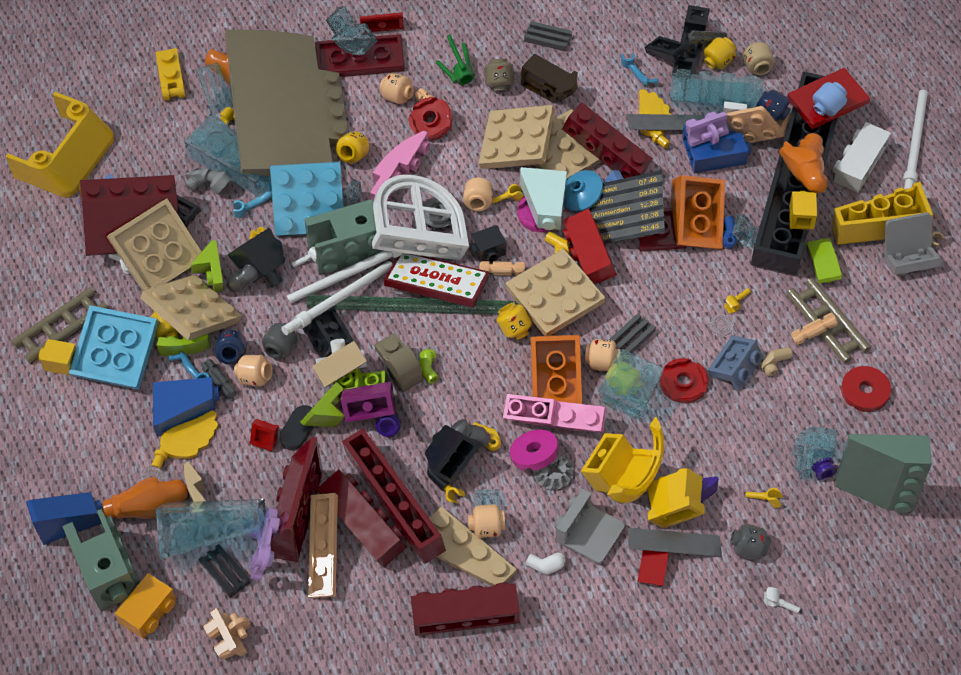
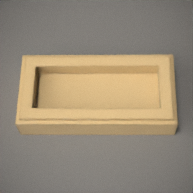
M355 341L316 363L312 368L326 388L364 365L367 361Z

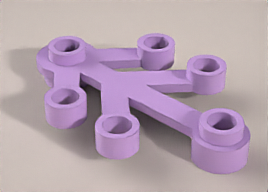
M267 508L264 520L253 517L250 522L248 537L257 539L258 544L256 552L251 556L249 569L252 570L251 579L261 581L266 567H271L274 559V552L271 551L270 542L272 533L276 534L280 523V518H277L278 509Z

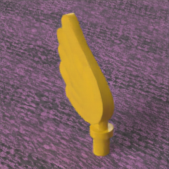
M644 89L639 91V114L672 115L669 113L670 107L664 104L663 99L658 98L655 92L648 93ZM640 130L642 134L652 137V141L655 144L658 143L664 149L668 148L671 144L664 137V133L667 130Z
M213 410L196 419L167 430L160 438V449L154 452L153 456L155 458L151 468L159 471L163 462L168 457L190 459L196 457L199 450L207 448L209 441L214 437V432L218 428V422L215 421L217 418L216 412Z

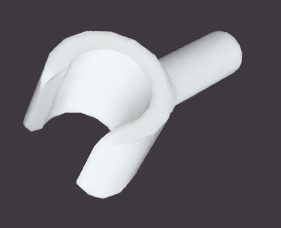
M315 246L310 248L305 257L292 262L293 267L295 268L310 260L317 264Z
M768 587L767 592H764V603L767 606L784 607L798 614L800 607L780 599L779 589Z

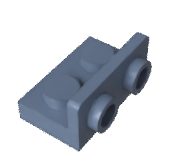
M732 335L708 369L710 376L731 381L734 389L740 391L763 358L757 341Z

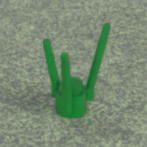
M447 35L458 63L453 67V73L439 60L436 61V64L451 78L453 84L458 82L459 85H464L472 82L475 73L471 66L466 44L462 43L465 64L451 35Z

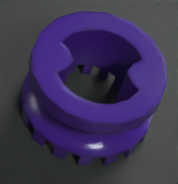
M831 457L823 458V461L820 459V462L816 461L813 464L812 470L817 472L815 475L817 480L832 477L838 469L835 465H832L834 461Z

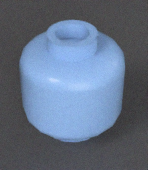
M837 82L824 83L813 95L814 110L821 116L824 114L828 116L836 115L847 103L846 90Z

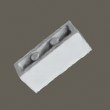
M867 122L861 130L857 129L852 139V145L848 144L842 155L844 158L842 161L838 160L832 172L835 173L833 182L859 193L887 148L891 133Z

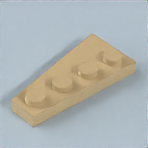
M442 506L429 518L442 535L446 551L436 558L490 586H495L502 582L507 583L517 573V569L483 540L477 538L472 531H469L465 525Z

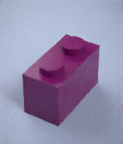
M391 382L344 389L342 391L341 403L345 422L395 414L396 402Z

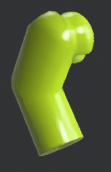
M424 349L419 354L418 362L422 370V376L429 384H432L439 378L431 368L432 362L435 361L434 358H437V355L432 349Z

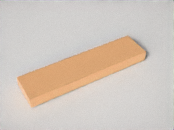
M335 493L311 495L308 597L310 598L336 597L338 495Z

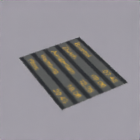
M662 170L603 183V192L600 199L589 210L596 221L605 244L665 232Z

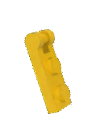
M177 48L155 52L163 100H171V97L177 96L179 98L186 97Z

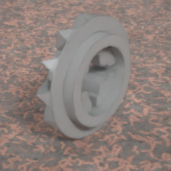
M436 198L430 199L423 205L424 207L447 210ZM424 213L426 226H432L434 230L436 228L444 230L446 226H452L450 217L443 216L440 219L438 215Z
M557 454L556 459L551 464L540 470H534L533 474L536 482L543 488L558 490L566 487L571 482L574 470L572 461H569L565 455ZM558 465V472H559V473L554 472L553 474H550V476H549V468H548V467L554 468L555 466Z

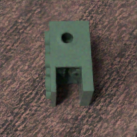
M372 199L304 219L307 246L309 250L315 246L319 275L352 266L384 251L373 249L372 240L377 233Z
M102 509L98 510L97 513L105 533L83 542L73 522L62 526L87 588L100 611L125 601L137 587L136 585L140 583L112 517H106Z

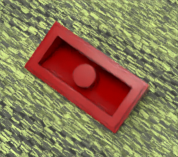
M403 12L360 16L361 32L369 33L403 29Z

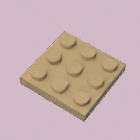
M545 105L490 111L478 163L480 168L491 169L545 164L556 111L554 106Z
M572 109L554 118L545 164L536 165L538 169L567 171L566 180L579 171L590 170L602 163L601 160L562 130L568 116L573 112Z
M167 198L106 236L142 292L166 284L189 269L193 261L202 252Z
M564 249L505 283L506 290L518 304L524 306L531 320L544 336H551L605 303L604 295Z
M196 275L144 290L141 295V299L187 340L235 325L240 322L242 317L232 305L228 304L217 292L213 291Z

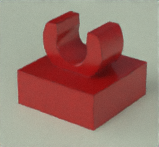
M255 419L251 427L249 444L273 451L277 443L279 425Z

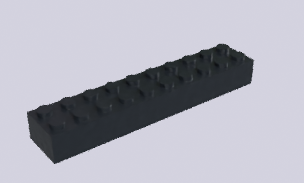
M803 71L798 88L825 76ZM793 107L782 147L785 141L793 147H799L800 141L810 133L818 134L823 140L824 152L822 158L825 168L838 118L811 129ZM779 155L757 234L751 265L797 276L809 229H790V201L792 192L810 191L795 178L781 155Z

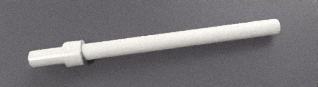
M920 90L918 95L908 166L903 176L904 189L910 188L914 183H917L918 174L916 169L928 96L926 90Z
M384 250L287 295L290 304L391 257L395 259L403 255V253Z
M385 262L307 312H300L294 317V320L282 326V332L288 335L299 327H306L318 315L389 272L393 265L392 262Z

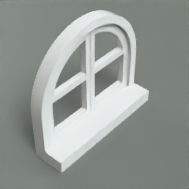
M398 175L386 180L380 186L373 202L377 232L372 240L373 249L452 260H461L469 248L466 225L462 209L451 193L438 183L416 175ZM410 188L413 205L387 201L389 195L394 191ZM420 190L434 196L447 210L422 206ZM387 208L413 211L417 229L389 225ZM424 213L450 217L453 234L427 231Z

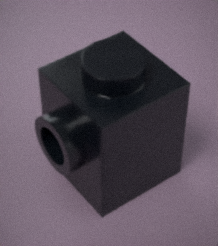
M494 225L472 233L469 249L472 256L477 257L479 262L490 261L491 263L499 257L506 255V241L499 227Z

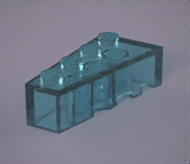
M677 69V73H672L670 101L724 105L725 101L747 104V107L753 108L756 107L762 96L764 79H758V76L744 75V78H738L732 73H722V76H713V72L699 71V75L690 74V70Z
M213 112L184 141L188 158L206 168H211V171H226L232 177L230 182L256 197H260L268 188L267 184L271 183V177L241 173L237 135Z
M265 499L176 502L160 505L156 508L160 560L260 530L264 526L266 513Z

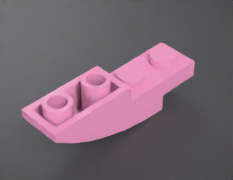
M422 131L406 139L390 151L373 171L374 187L370 192L373 202L380 186L386 180L398 175H411L412 171H417L420 165V158L422 155H426L430 148L428 132Z
M507 394L503 418L526 424L577 432L603 433L607 408L559 402L547 398Z

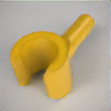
M226 107L220 113V121L229 124L232 119L235 120L234 110L231 107Z
M517 184L510 185L507 192L493 198L492 204L511 197L515 201H521L524 197V194L521 192L522 188Z
M747 288L735 297L729 295L726 299L727 303L724 304L727 312L732 314L738 311L741 307L738 302L749 295L751 290Z
M770 488L767 492L762 493L746 491V498L768 500L773 508H779L782 505L777 498H783V495L777 488Z

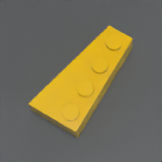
M917 182L910 188L904 189L901 187L895 189L894 193L885 196L879 194L866 202L860 200L835 208L831 228L837 245L885 239V223L887 220L926 212L933 218V213L921 182Z

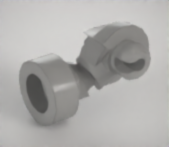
M199 167L185 175L187 179L185 186L190 191H194L196 187L201 188L209 181L210 189L218 194L232 177L226 171H211V168Z

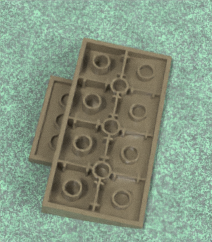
M226 30L225 41L241 173L271 177V165L332 162L330 144L337 145L339 139L348 133L339 73L318 69L314 37L267 30Z

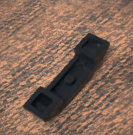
M688 6L680 42L689 44L691 51L688 53L684 52L682 58L677 57L678 61L674 63L672 76L694 80L703 44H699V42L698 44L690 43L688 34L692 30L706 31L710 8Z

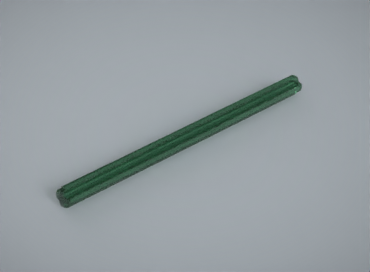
M308 295L307 308L315 307L332 295ZM349 296L334 305L335 310L499 314L498 311L502 307L513 302L516 305L518 303L516 301L478 300L475 307L472 308L434 298Z

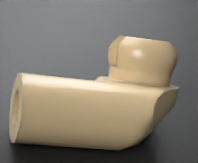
M786 347L770 351L761 364L762 371H765L767 376L775 375L778 371L776 366L778 361L791 359L792 350Z

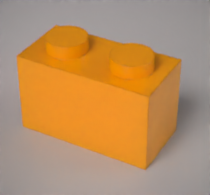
M147 573L115 612L119 624L144 639L148 633L152 634L157 629L159 619L164 613L168 614L173 609L176 600L174 591L171 587Z

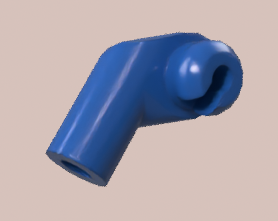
M733 215L725 217L723 223L725 227L723 246L728 249L736 245L740 236Z

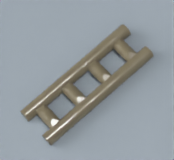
M813 278L806 281L805 284L809 288L798 294L794 288L787 291L786 295L810 323L828 313L835 315L838 325L831 329L829 327L826 328V331L821 333L820 336L844 364L852 359L848 353L859 347L863 353L871 349L868 342ZM816 296L823 305L812 311L805 301ZM845 330L852 340L841 346L834 335Z
M89 287L11 340V343L15 348L23 344L29 351L24 357L29 364L39 358L40 349L44 348L46 341L37 346L31 338L43 331L50 340L64 341L83 328L87 313L77 320L71 311L81 304L87 310L90 305L96 306L90 299L95 295L94 291ZM104 302L96 306L109 309ZM63 317L69 326L57 333L51 324Z

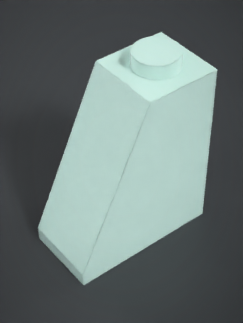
M521 167L520 186L537 228L561 230L567 171Z

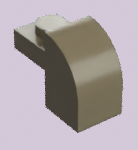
M395 333L374 344L375 351L388 366L389 376L402 393L423 381L422 370L416 356L408 344L405 346Z

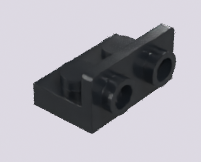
M334 306L312 319L311 323L303 328L304 333L307 334L320 358L329 356L332 351L330 345L332 340L344 339L345 345L354 341Z

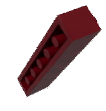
M364 428L344 439L342 443L347 457L421 561L426 564L444 553L446 548L442 535Z

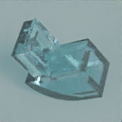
M344 6L338 7L326 19L327 24L335 34L332 40L349 54L364 55L377 42L367 24H355Z
M811 427L805 429L797 436L792 456H797L795 470H799L798 479L808 481L813 459L819 461L820 459L823 461V458L827 457L833 459L838 430Z

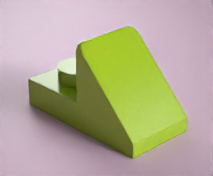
M212 240L191 264V274L206 273L208 286L212 285L215 292H223V279L217 242Z
M336 382L300 423L304 426H337L345 418L344 414L335 407L340 401L338 394L344 388Z

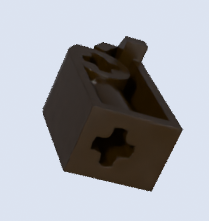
M534 53L522 66L521 86L552 103H556L577 91L578 72L573 71L570 74Z

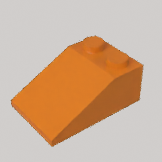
M681 175L672 180L671 208L677 245L722 249L725 180Z
M580 335L531 337L533 397L582 404Z

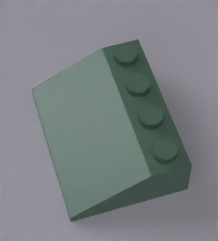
M849 434L834 482L835 487L883 509L895 511L899 514L914 511L932 465L929 436Z

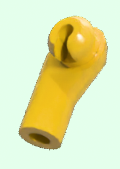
M551 231L548 232L545 242L555 247V253L564 249L570 255L569 242Z
M477 422L473 423V425L484 427L487 433L491 435L490 441L486 445L487 449L491 451L498 450L501 446V439L497 431Z

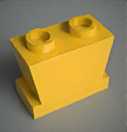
M682 468L673 474L661 476L654 480L647 489L651 510L647 511L648 521L661 528H667L705 514V506L701 503L703 477L691 469Z

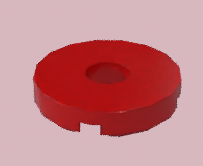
M428 97L414 105L413 111L408 118L409 126L414 134L426 131L428 132V141H433L447 134L452 126L453 113L446 101L437 99V97ZM429 115H436L433 122L426 123V118Z
M679 358L668 362L664 366L659 378L660 388L664 395L672 401L679 403H692L700 399L706 393L709 382L708 374L704 367L698 362L697 364L692 362L688 358ZM681 376H686L691 382L684 385L679 383L677 379Z
M859 366L845 374L841 384V394L845 402L857 408V410L874 412L881 409L888 402L891 394V383L887 376L879 369L870 366ZM861 385H868L873 391L871 393H864L859 387Z

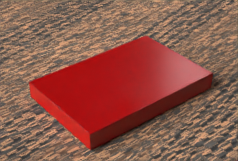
M845 67L787 94L790 103L811 129L817 128L870 102V97ZM827 82H837L847 92L846 105L834 116L826 114L821 116L813 108L815 105L812 99L814 93Z

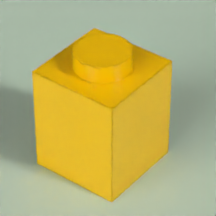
M806 191L792 192L790 201V229L814 230L817 219L816 193Z
M47 339L44 348L42 347L39 352V361L44 371L70 375L69 371L75 355L76 345L74 343Z

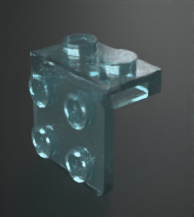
M619 350L598 389L599 396L603 399L602 403L613 409L616 406L624 409V413L631 418L637 419L639 416L645 419L649 412L647 403L663 374V369L661 366L626 350Z

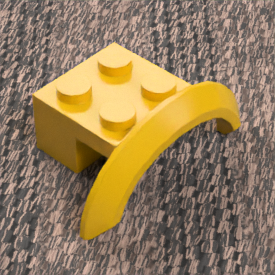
M657 417L653 419L649 426L653 434V450L633 448L623 434L605 433L581 470V473L595 491L608 492L607 495L619 503L635 501L646 492L657 475L664 455V434Z

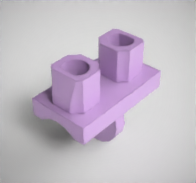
M713 111L699 121L694 118L686 121V131L691 147L707 141L716 144L719 142V137L729 134L727 114L725 112L717 114Z

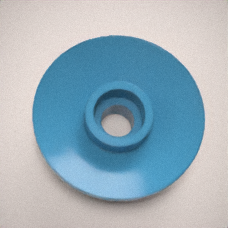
M590 170L579 171L566 180L564 206L572 212H582L593 207L603 192V182L600 176Z

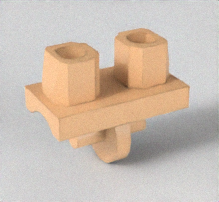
M218 608L210 612L213 618L203 626L207 635L212 639L222 635L224 639L214 646L217 655L225 660L234 654L240 657L247 654L248 652L241 639L248 636L246 629L250 626L249 619L247 617L239 618L237 613H233L229 617L227 613H221Z

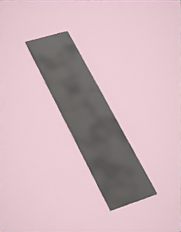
M626 114L629 130H683V125H686V121L693 118L699 121L706 116Z
M628 528L629 549L722 557L721 541L718 535Z

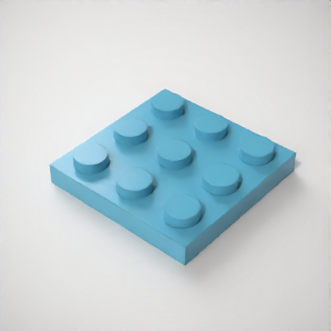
M341 161L270 166L275 236L306 234L305 218L344 207Z
M90 305L69 374L74 377L139 390L160 321L156 318Z

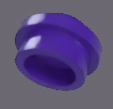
M395 414L378 417L376 420V429L382 436H394L400 429V419Z

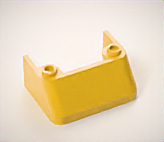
M54 92L52 95L59 116L75 122L54 153L43 150L37 151L28 160L9 153L5 157L13 178L66 198L78 192L80 180H86L114 142V134L112 129L87 104Z

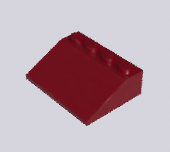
M174 175L80 180L79 196L86 256L118 254L106 236L166 198L178 214Z
M311 437L291 457L290 464L284 468L283 488L279 487L276 497L278 502L277 518H280V523L276 534L272 533L270 542L271 551L274 552V558L293 562L299 561L310 521L311 495H317L318 491L316 489L320 485L323 474L317 437Z

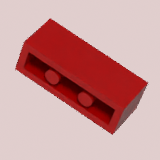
M586 209L564 219L563 221L566 229L563 230L567 241L572 242L574 246L570 248L575 261H580L581 266L579 267L593 284H598L616 276V270L591 211Z

